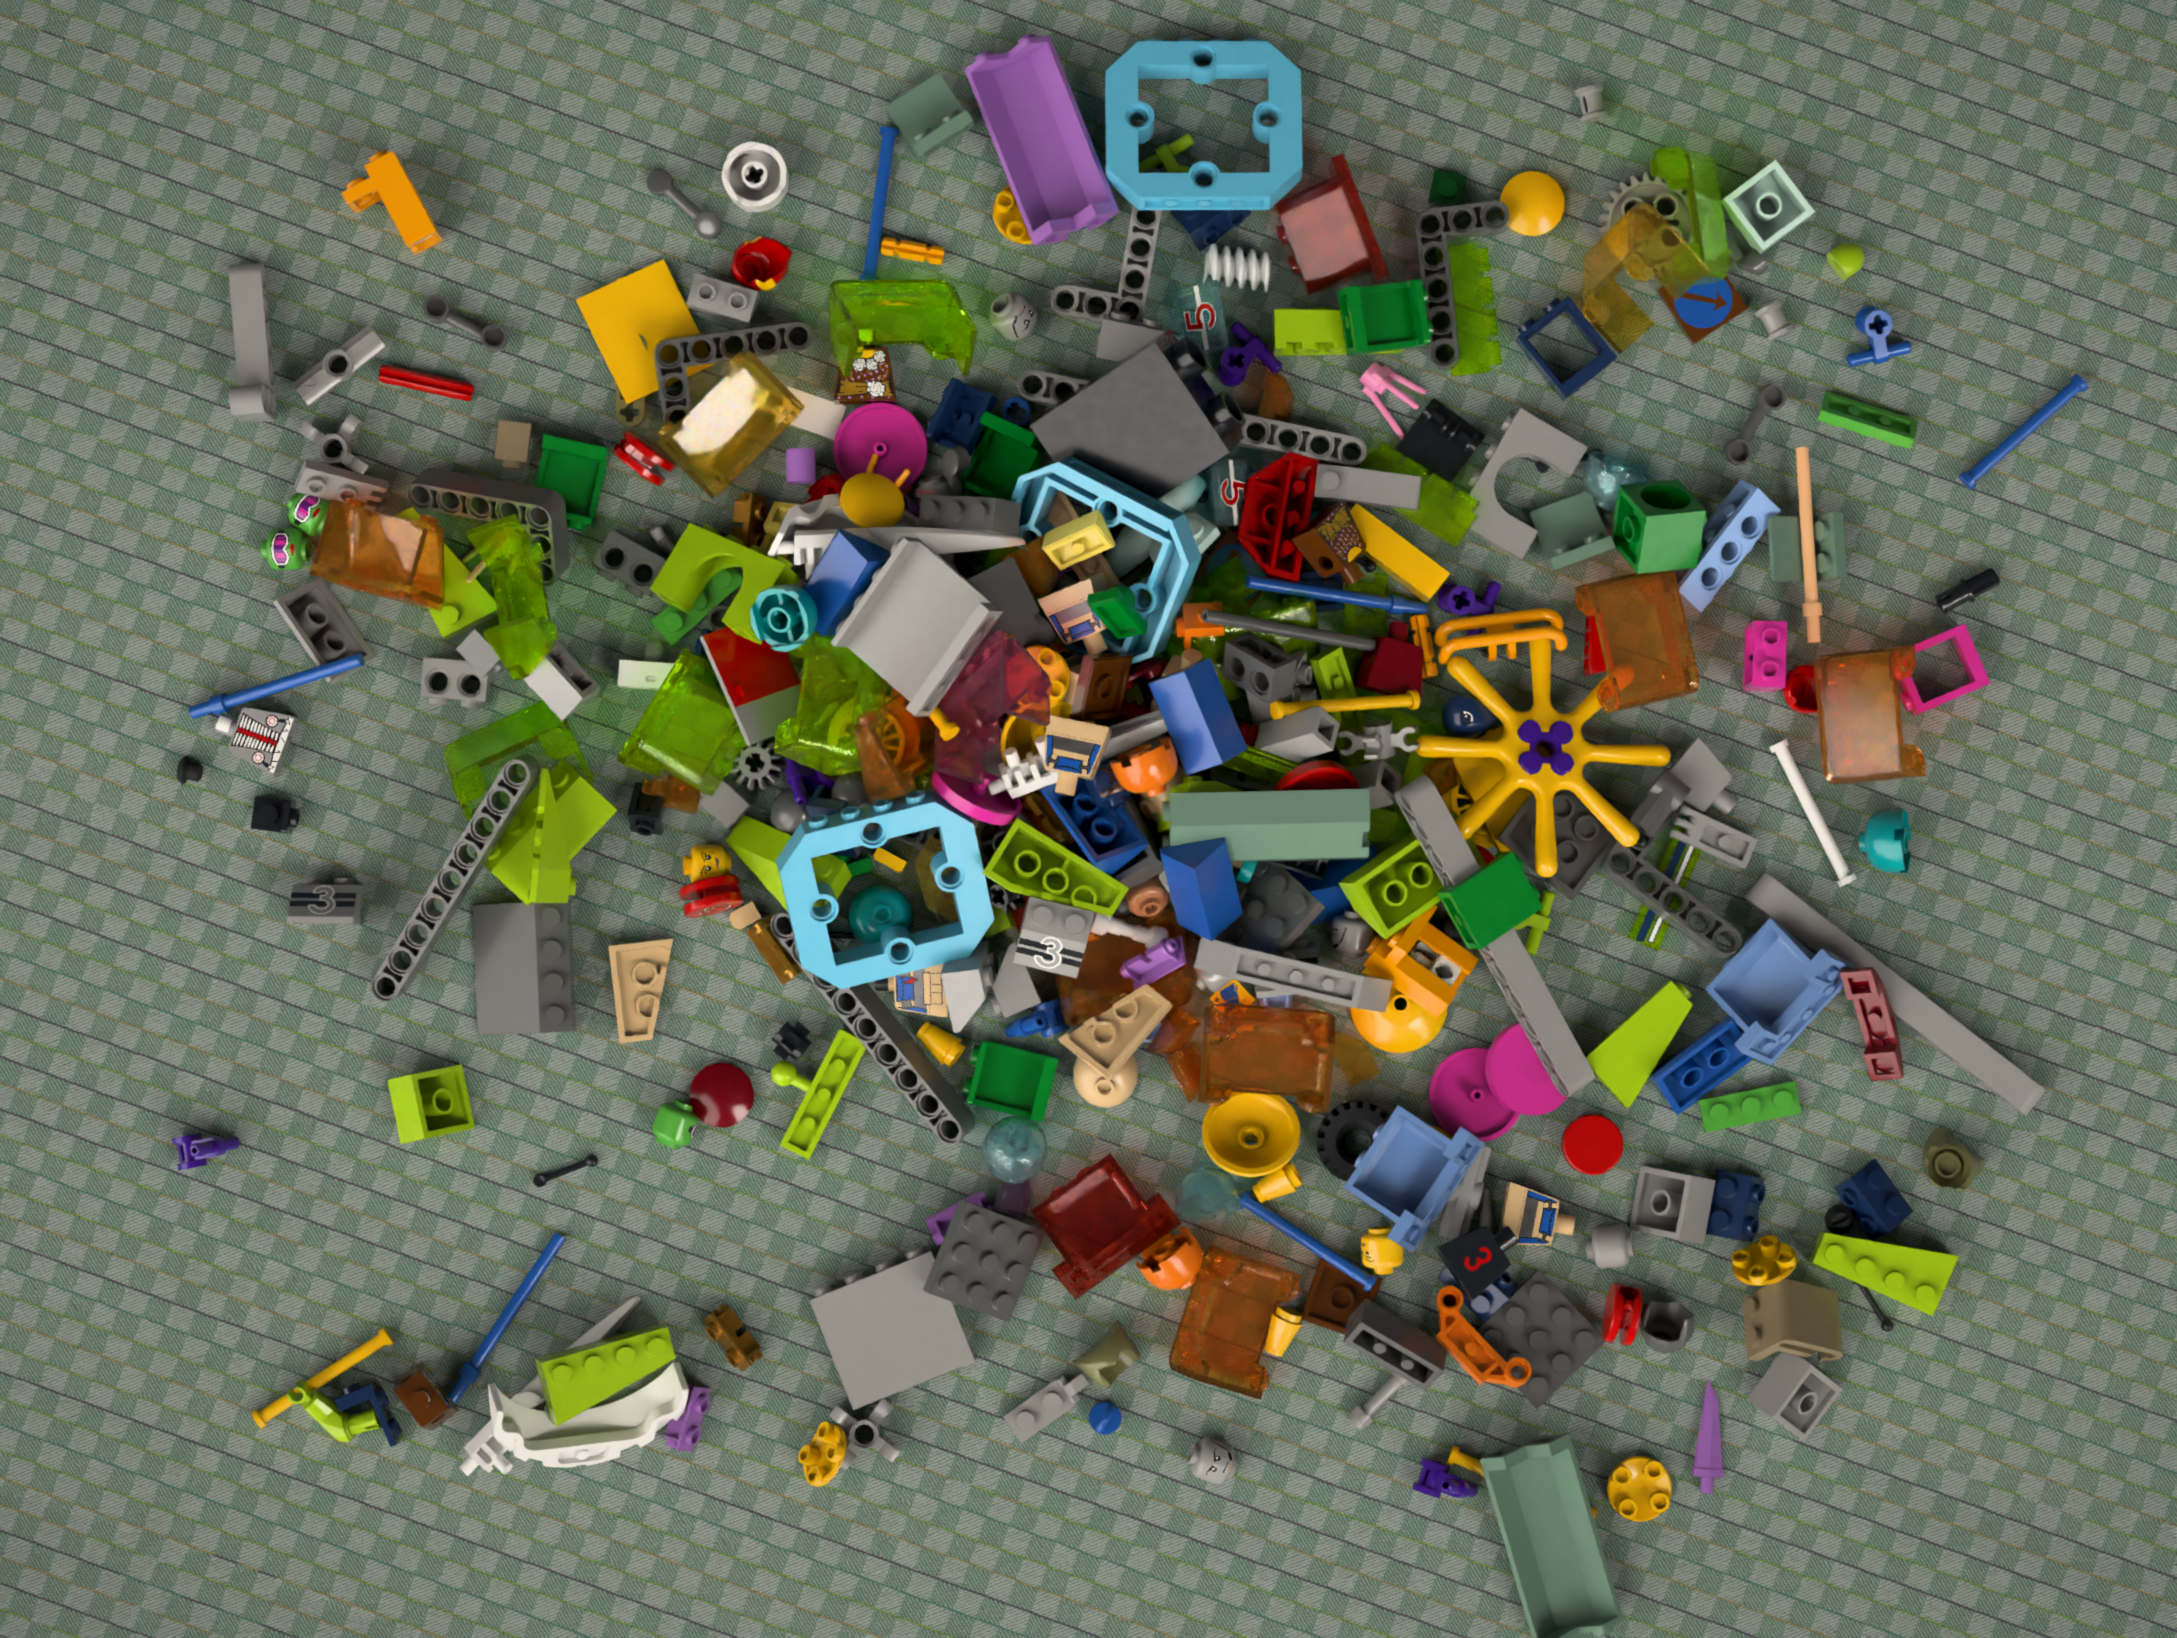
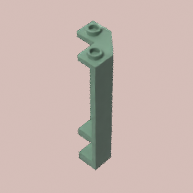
M1369 789L1170 793L1168 801H1162L1163 821H1169L1168 836H1162V848L1225 837L1231 862L1367 859L1369 857Z
M1570 1434L1544 1435L1534 1438L1531 1444H1525L1518 1448L1509 1445L1480 1458L1532 1638H1572L1579 1633H1593L1594 1636H1603L1613 1631L1612 1627L1624 1621Z

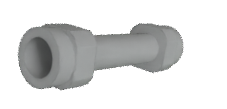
M1391 1371L1390 1373L1393 1376L1361 1408L1358 1405L1355 1406L1347 1418L1360 1431L1364 1427L1367 1428L1373 1422L1370 1417L1402 1385L1407 1388L1411 1382Z

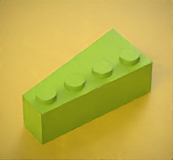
M1292 307L1274 309L1272 315L1273 355H1347L1340 310H1331V307H1313L1311 310ZM1404 349L1368 354H1402Z
M414 507L383 521L444 639L449 640L504 611L503 607L477 578L471 583L466 582V578L472 572Z
M1820 1231L1807 1261L1933 1316L1959 1256Z
M658 1323L535 1358L550 1422L559 1426L674 1360L676 1357L668 1327Z

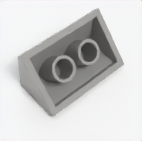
M322 577L273 602L316 666L361 653L364 657L365 664L363 666L376 658ZM363 666L325 677L329 684L335 686Z

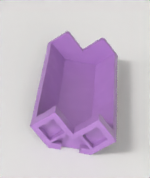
M1028 34L1018 39V45L1007 53L993 54L992 51H986L977 55L974 58L975 62L967 67L965 72L1033 246H1040L1069 239L1068 234L1070 232L1078 231L1083 227H1087L1088 231L1097 228L1118 214L1119 209L1051 37H1036L1035 34Z

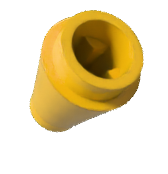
M928 1021L916 1034V1037L920 1039L941 1065L945 1063L948 1067L953 1066L966 1048L961 1044L960 1038L932 1025Z
M1290 1161L1279 1170L1264 1176L1252 1186V1189L1258 1200L1263 1203L1266 1200L1268 1201L1298 1191L1297 1187L1302 1185L1303 1181L1298 1170Z
M1278 1305L1277 1310L1271 1314L1264 1350L1275 1356L1282 1357L1284 1351H1286L1302 1326L1300 1322L1302 1314L1292 1308Z

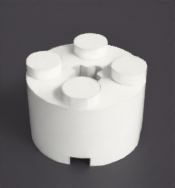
M751 141L738 145L728 154L722 169V182L729 198L735 205L747 212H763L772 209L782 201L788 191L789 175L784 159L776 149L763 143ZM752 171L762 174L759 183H755L753 180L749 181Z

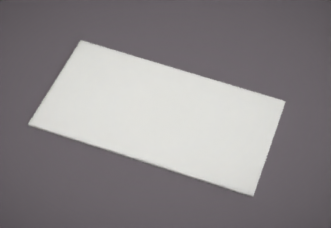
M788 386L777 420L834 440L846 406L835 405V402Z

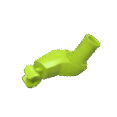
M298 1380L295 1385L302 1393H296L293 1389L288 1388L287 1399L292 1404L302 1403L303 1409L327 1433L340 1442H352L355 1435L382 1428L374 1408L349 1415L344 1410L340 1412L336 1402L313 1388L308 1392L309 1387L304 1380Z

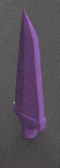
M1707 1379L1691 1476L1701 1477L1700 1493L1713 1494L1714 1478H1723L1724 1470L1722 1469L1719 1401Z

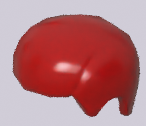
M1815 665L1795 666L1786 674L1785 688L1782 689V694L1787 705L1800 714L1824 712L1832 704L1835 695L1832 677L1820 672Z

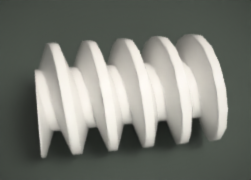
M1211 244L1206 253L1203 284L1207 277L1211 275L1213 285H1218L1221 277H1224L1226 287H1230L1233 280L1237 279L1239 288L1243 289L1247 280H1249L1252 290L1256 291L1259 283L1263 282L1264 290L1267 292L1271 270L1268 251H1263L1260 258L1257 259L1255 249H1250L1248 255L1244 257L1242 248L1237 247L1232 256L1229 246L1225 245L1222 252L1218 254L1216 244Z

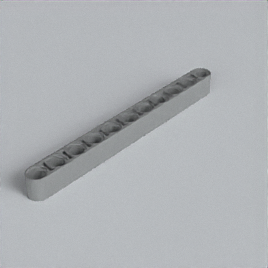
M1028 370L1018 380V392L1023 400L1029 403L1052 407L1061 401L1055 395V391L1059 386L1067 385L1075 392L1090 381L1038 370ZM1029 379H1037L1041 382L1042 388L1036 394H1029L1023 388L1024 383ZM1244 413L1245 424L1238 428L1244 437L1237 446L1282 456L1292 452L1320 460V464L1354 468L1359 467L1366 456L1367 448L1365 443L1354 436ZM1252 425H1258L1264 430L1265 436L1262 440L1253 441L1247 436L1246 430ZM1283 432L1293 433L1296 437V444L1290 448L1283 447L1279 443V435ZM1321 438L1327 442L1328 451L1324 454H1316L1312 451L1310 443L1314 439ZM1347 445H1354L1359 449L1360 457L1355 461L1346 460L1342 454V449Z
M1426 775L1419 776L1395 792L1397 804L1444 887L1447 885L1455 886L1481 869L1437 788ZM1512 928L1484 948L1479 949L1559 1093L1567 1098L1593 1081L1595 1076L1590 1064L1515 929Z
M1767 873L1762 874L1744 897L1751 906L1765 917L1779 921L1815 955L1822 948L1850 961L1856 968L1873 967L1885 987L1895 1018L2024 1117L2029 1114L2046 1092L2036 1081Z

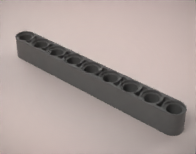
M523 754L508 761L503 766L374 976L371 983V991L378 1000L389 1002L408 990L537 781L541 770L540 764L535 757ZM517 764H521L526 769V779L521 778L517 774ZM501 791L509 795V806L501 802ZM484 818H488L492 822L493 832L485 829L483 825ZM468 844L476 849V859L468 855ZM451 871L459 875V886L452 882L450 877ZM435 898L443 902V912L436 909L434 905ZM419 924L426 928L428 932L427 939L419 934ZM402 951L410 955L411 965L403 961ZM386 977L394 982V991L386 986Z
M783 909L775 914L770 922L771 931L936 1136L946 1144H955L971 1132L975 1126V1118L971 1110L868 983L840 989L803 969L798 957L791 924L788 921V912ZM829 936L832 952L841 951ZM849 994H851L854 997L855 1002L851 1000ZM870 1020L874 1022L876 1027L871 1024ZM890 1045H892V1046L895 1048V1050H896L897 1053H895V1052L892 1050V1048L890 1047ZM911 1070L916 1074L917 1078L912 1075ZM931 1096L937 1100L938 1104L933 1101ZM952 1121L957 1124L958 1129L954 1127Z

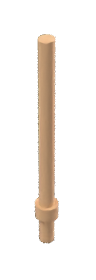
M1798 447L1795 448L1805 592V603L1802 604L1803 617L1806 618L1808 643L1821 642L1819 617L1822 616V603L1818 602L1809 448Z

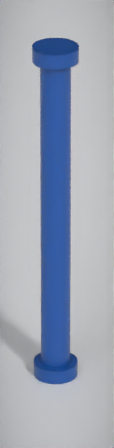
M880 127L879 132L882 135L866 257L863 274L859 276V282L867 284H878L879 277L876 276L894 142L895 137L899 136V129L892 127Z
M2074 374L2070 378L2071 382L1971 470L1967 473L1963 471L1958 476L1961 482L1969 490L1974 489L1976 482L2078 392H2084L2088 389V385L2082 377Z
M1247 1190L1244 1193L1237 1207L1240 1209L1245 1207L1362 1284L1365 1291H1370L1379 1277L1374 1272L1372 1275L1271 1210L1253 1198L1252 1192Z

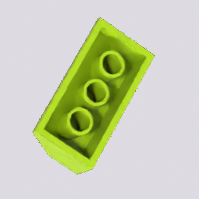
M562 759L549 775L570 862L614 815L617 809L583 775ZM539 784L525 798L484 865L527 906L531 903L528 900Z
M1450 812L1454 820L1459 817L1456 812ZM1413 831L1338 883L1353 909L1384 939H1387L1440 902L1437 891L1444 888ZM1470 837L1465 840L1480 868L1487 865L1472 838Z

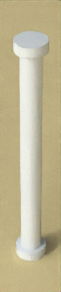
M1785 739L1769 747L1771 753H1776L1839 878L1836 882L1839 887H1842L1856 880L1857 877L1855 873H1850L1787 748L1789 743Z

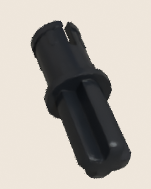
M1989 568L1966 581L1961 579L1960 584L1939 595H1935V600L1939 608L1942 607V613L1947 614L1950 610L1968 601L1971 603L1975 602V597L1998 586L2000 580L1997 573L1992 568Z

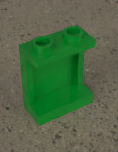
M1421 278L1407 282L1367 287L1351 286L1337 291L1347 356L1415 348L1430 343V337L1433 335V326L1430 318H1427L1425 305L1428 303V293L1426 287L1422 286Z
M985 411L979 423L987 429L971 457L970 467L964 471L960 478L964 495L999 498L1010 501L1019 476L1037 469L1046 449L1034 433Z
M544 434L541 446L543 452L535 487L554 490L563 497L566 506L567 528L584 531L585 526L594 527L611 451L605 447Z
M1499 851L1494 855L1496 859L1455 886L1447 885L1437 891L1440 900L1468 949L1484 948L1543 908L1539 901V891L1533 883L1528 881L1523 872V862L1512 851Z
M982 1040L981 1046L974 1045L970 1064H974L976 1067L973 1078L966 1077L962 1095L968 1097L967 1104L1043 1123L1058 1058Z

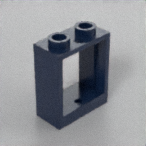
M1569 296L1562 302L1557 297L1542 309L1546 314L1537 322L1531 318L1517 329L1520 335L1515 340L1563 401L1617 358ZM1563 312H1565L1599 355L1565 383L1561 382L1529 342V339Z

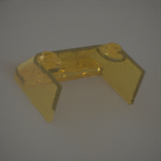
M1639 202L1583 257L1581 297L1583 315L1621 354L1654 325L1614 281L1613 278L1623 268L1631 278L1640 282H1647L1654 276L1675 300L1705 276L1710 269L1653 206L1646 202Z

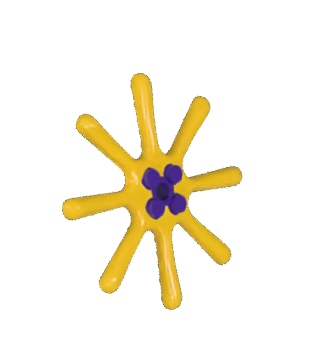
M1551 639L1529 641L1533 706L1528 711L1520 712L1513 709L1470 661L1464 656H1454L1447 664L1449 674L1500 719L1504 726L1503 735L1496 740L1422 735L1415 741L1420 745L1415 751L1421 757H1493L1503 763L1505 767L1503 778L1454 820L1464 839H1469L1513 791L1518 788H1525L1530 790L1536 799L1535 870L1541 877L1555 875L1558 868L1553 799L1554 795L1560 790H1569L1574 793L1624 847L1634 846L1639 841V830L1586 782L1583 777V767L1585 764L1593 761L1664 767L1670 762V750L1661 744H1592L1584 739L1581 732L1583 724L1633 681V668L1627 663H1618L1572 712L1566 714L1559 713L1553 708L1550 700ZM1536 746L1545 747L1549 752V757L1541 756L1537 752Z

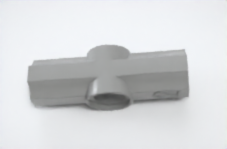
M369 324L338 349L328 352L321 362L298 378L292 385L307 405L311 407L339 384L350 380L356 371L388 347ZM338 358H345L347 360L346 370L340 374L333 373V362Z
M1483 1147L1447 1201L1437 1235L1454 1239L1468 1233L1473 1212L1477 1210L1484 1188L1483 1177L1488 1166L1492 1148Z

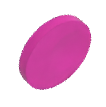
M871 403L854 410L843 420L834 439L833 454L840 475L848 481L857 474L866 473L871 457L875 453L879 457L873 473L882 475L894 483L905 469H909L910 474L899 487V490L903 492L913 486L923 473L928 456L927 440L920 423L907 410L890 403Z
M943 759L937 763L931 774V783L937 793L953 807L977 820L994 825H1010L1014 823L1022 809L1020 798L1012 799L1007 790L991 795L988 784L1000 778L987 773L972 763L957 759Z
M1513 1023L1503 1029L1492 1042L1486 1058V1078L1494 1097L1508 1110L1523 1115H1542L1558 1108L1567 1098L1560 1094L1554 1086L1520 1023Z
M1467 1048L1457 1051L1439 1064L1431 1078L1428 1092L1431 1112L1440 1127L1453 1137L1461 1126L1481 1141H1491L1506 1133L1515 1124L1520 1115L1502 1106L1488 1086L1485 1067L1489 1049Z

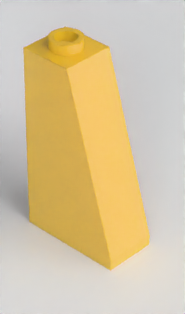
M1356 503L1352 509L1348 507L1366 544V550L1362 554L1374 561L1377 566L1418 599L1427 603L1450 573Z

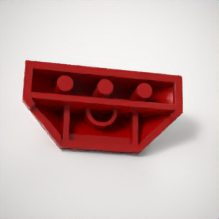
M1289 452L1247 479L1236 540L1266 575L1291 582H1298L1303 554L1291 539L1309 523L1315 492L1317 467L1320 464V460Z

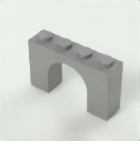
M1522 408L1518 410L1516 415L1512 412L1508 414L1500 428L1505 431V434L1500 442L1493 440L1484 457L1489 459L1483 471L1477 468L1467 484L1473 487L1467 498L1460 496L1451 513L1456 515L1452 522L1453 524L1518 562L1523 559L1539 531L1507 513L1498 503L1494 483L1499 469L1513 459L1532 458L1569 478L1588 448Z
M1320 706L1283 716L1282 719L1260 723L1253 751L1295 767L1308 762L1318 761L1313 756L1333 751L1340 723ZM1264 759L1265 761H1267V762H1269V763L1278 765V766H1280V767H1283V768H1286V769H1289V770H1293V769L1288 768V767H1286V766H1283V765L1277 764V763H1275V762H1272V761H1269V760ZM1383 759L1355 767H1346L1353 774L1361 789H1369L1370 811L1396 803L1395 792L1400 789L1403 776ZM1277 770V771L1280 772L1283 776H1285V775L1287 774V773H1284V772H1281V771Z

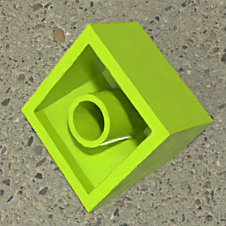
M462 1064L387 1080L401 1144L475 1128Z

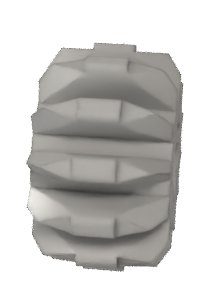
M765 740L757 742L756 746L751 744L745 750L738 743L734 745V748L741 755L740 757L729 755V761L739 763V766L730 768L729 773L737 774L742 772L736 780L738 785L743 784L749 778L747 789L753 791L755 781L759 782L761 790L767 789L764 781L766 777L772 783H777L778 779L770 773L772 770L783 772L784 768L773 764V761L783 758L782 753L770 755L776 747L774 742L769 743L765 749H763ZM753 755H760V760L765 763L762 770L758 768L759 772H752V767L747 765L749 758L754 760Z

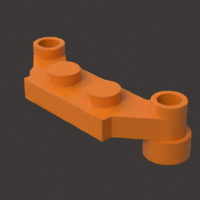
M1455 1286L1443 1287L1436 1297L1440 1332L1436 1335L1435 1339L1480 1386L1484 1382L1508 1385L1511 1388H1518L1524 1385L1532 1373L1530 1363L1522 1357H1515L1506 1362L1460 1314V1308L1464 1300L1462 1292ZM1444 1301L1450 1302L1452 1306H1446ZM1512 1372L1518 1373L1521 1378L1514 1377Z

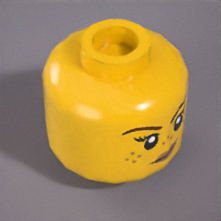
M719 844L693 845L689 856H683V875H689L691 883L709 877L731 875V855L729 852H725L724 848Z
M1393 1226L1369 1227L1368 1233L1361 1237L1362 1264L1368 1268H1373L1375 1274H1392L1393 1267L1400 1266L1404 1262V1247L1387 1237Z

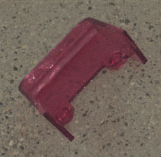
M996 630L977 648L937 705L950 722H955L960 730L955 737L944 741L939 735L940 730L935 725V771L981 785L984 783V754L991 747H994L999 740L998 719L1004 713L1043 726L1050 724V693L1052 684L1049 680V675L1013 634Z

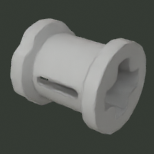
M1602 84L1585 86L1575 90V97L1579 98L1583 114L1580 118L1581 124L1599 122L1609 118V112L1605 111L1601 96L1603 91Z
M1777 300L1754 313L1756 318L1760 317L1769 334L1767 337L1769 342L1795 329L1793 324H1789L1781 309L1783 304L1781 300Z

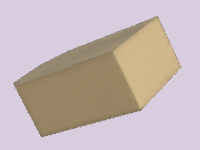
M751 901L731 912L729 920L734 928L742 930L762 919V916L755 903Z

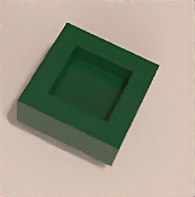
M1435 170L1428 204L1443 207L1461 205L1467 176Z

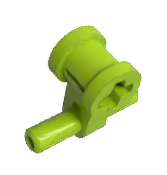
M1185 134L1169 145L1164 143L1156 148L1153 155L1139 163V173L1162 165L1166 173H1189L1190 168L1179 166L1174 156L1194 145L1191 135Z
M1544 890L1540 899L1543 908L1514 927V929L1518 930L1526 925L1532 926L1525 946L1528 953L1537 954L1543 932L1548 931L1551 921L1548 917L1556 895L1554 892Z

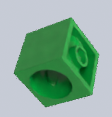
M1679 479L1619 485L1611 536L1617 551L1637 574L1697 568L1698 557L1702 552L1701 539L1703 526L1707 523V513L1705 508Z

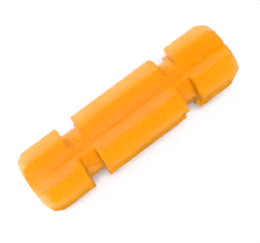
M884 237L881 244V254L894 257L895 254L898 255V258L919 262L928 260L930 264L941 265L944 260L945 250L940 246L932 245L927 247V244L902 239L901 242H898L896 238Z
M1426 614L1414 615L1409 618L1410 630H1414V635H1412L1413 645L1420 646L1423 649L1422 678L1434 677L1438 672L1436 662H1432V658H1435L1431 632H1427V628L1430 627L1428 616Z

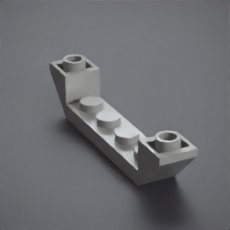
M1202 936L1194 963V968L1229 979L1352 1008L1378 1012L1386 1011L1393 980L1365 973L1356 974L1238 946L1233 942L1215 938L1213 941H1210Z

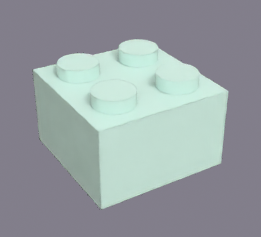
M1776 160L1726 196L1719 204L1751 248L1759 254H1762L1810 218L1815 212Z

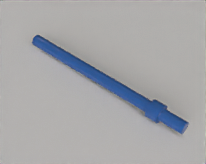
M1247 575L1245 578V587L1385 609L1387 613L1401 615L1403 612L1417 615L1426 614L1427 612L1426 603L1405 600L1404 596L1389 594L1386 597Z
M361 653L354 654L228 695L226 693L211 696L209 701L190 706L189 714L193 719L211 713L219 715L229 712L231 707L363 666L365 664L364 657Z
M555 1232L469 1362L465 1361L458 1372L461 1375L447 1394L449 1399L458 1403L470 1383L476 1382L482 1373L480 1368L567 1238Z

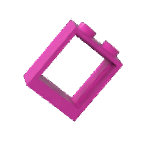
M1754 620L1745 626L1742 691L1777 692L1785 688L1787 622ZM1753 654V660L1751 662L1749 660V657Z
M1965 623L1888 656L1890 663H1887L1889 674L1894 682L1899 681L1903 690L1900 693V699L1907 712L1911 710L1913 716L1990 684ZM1951 638L1970 683L1923 703L1904 658Z

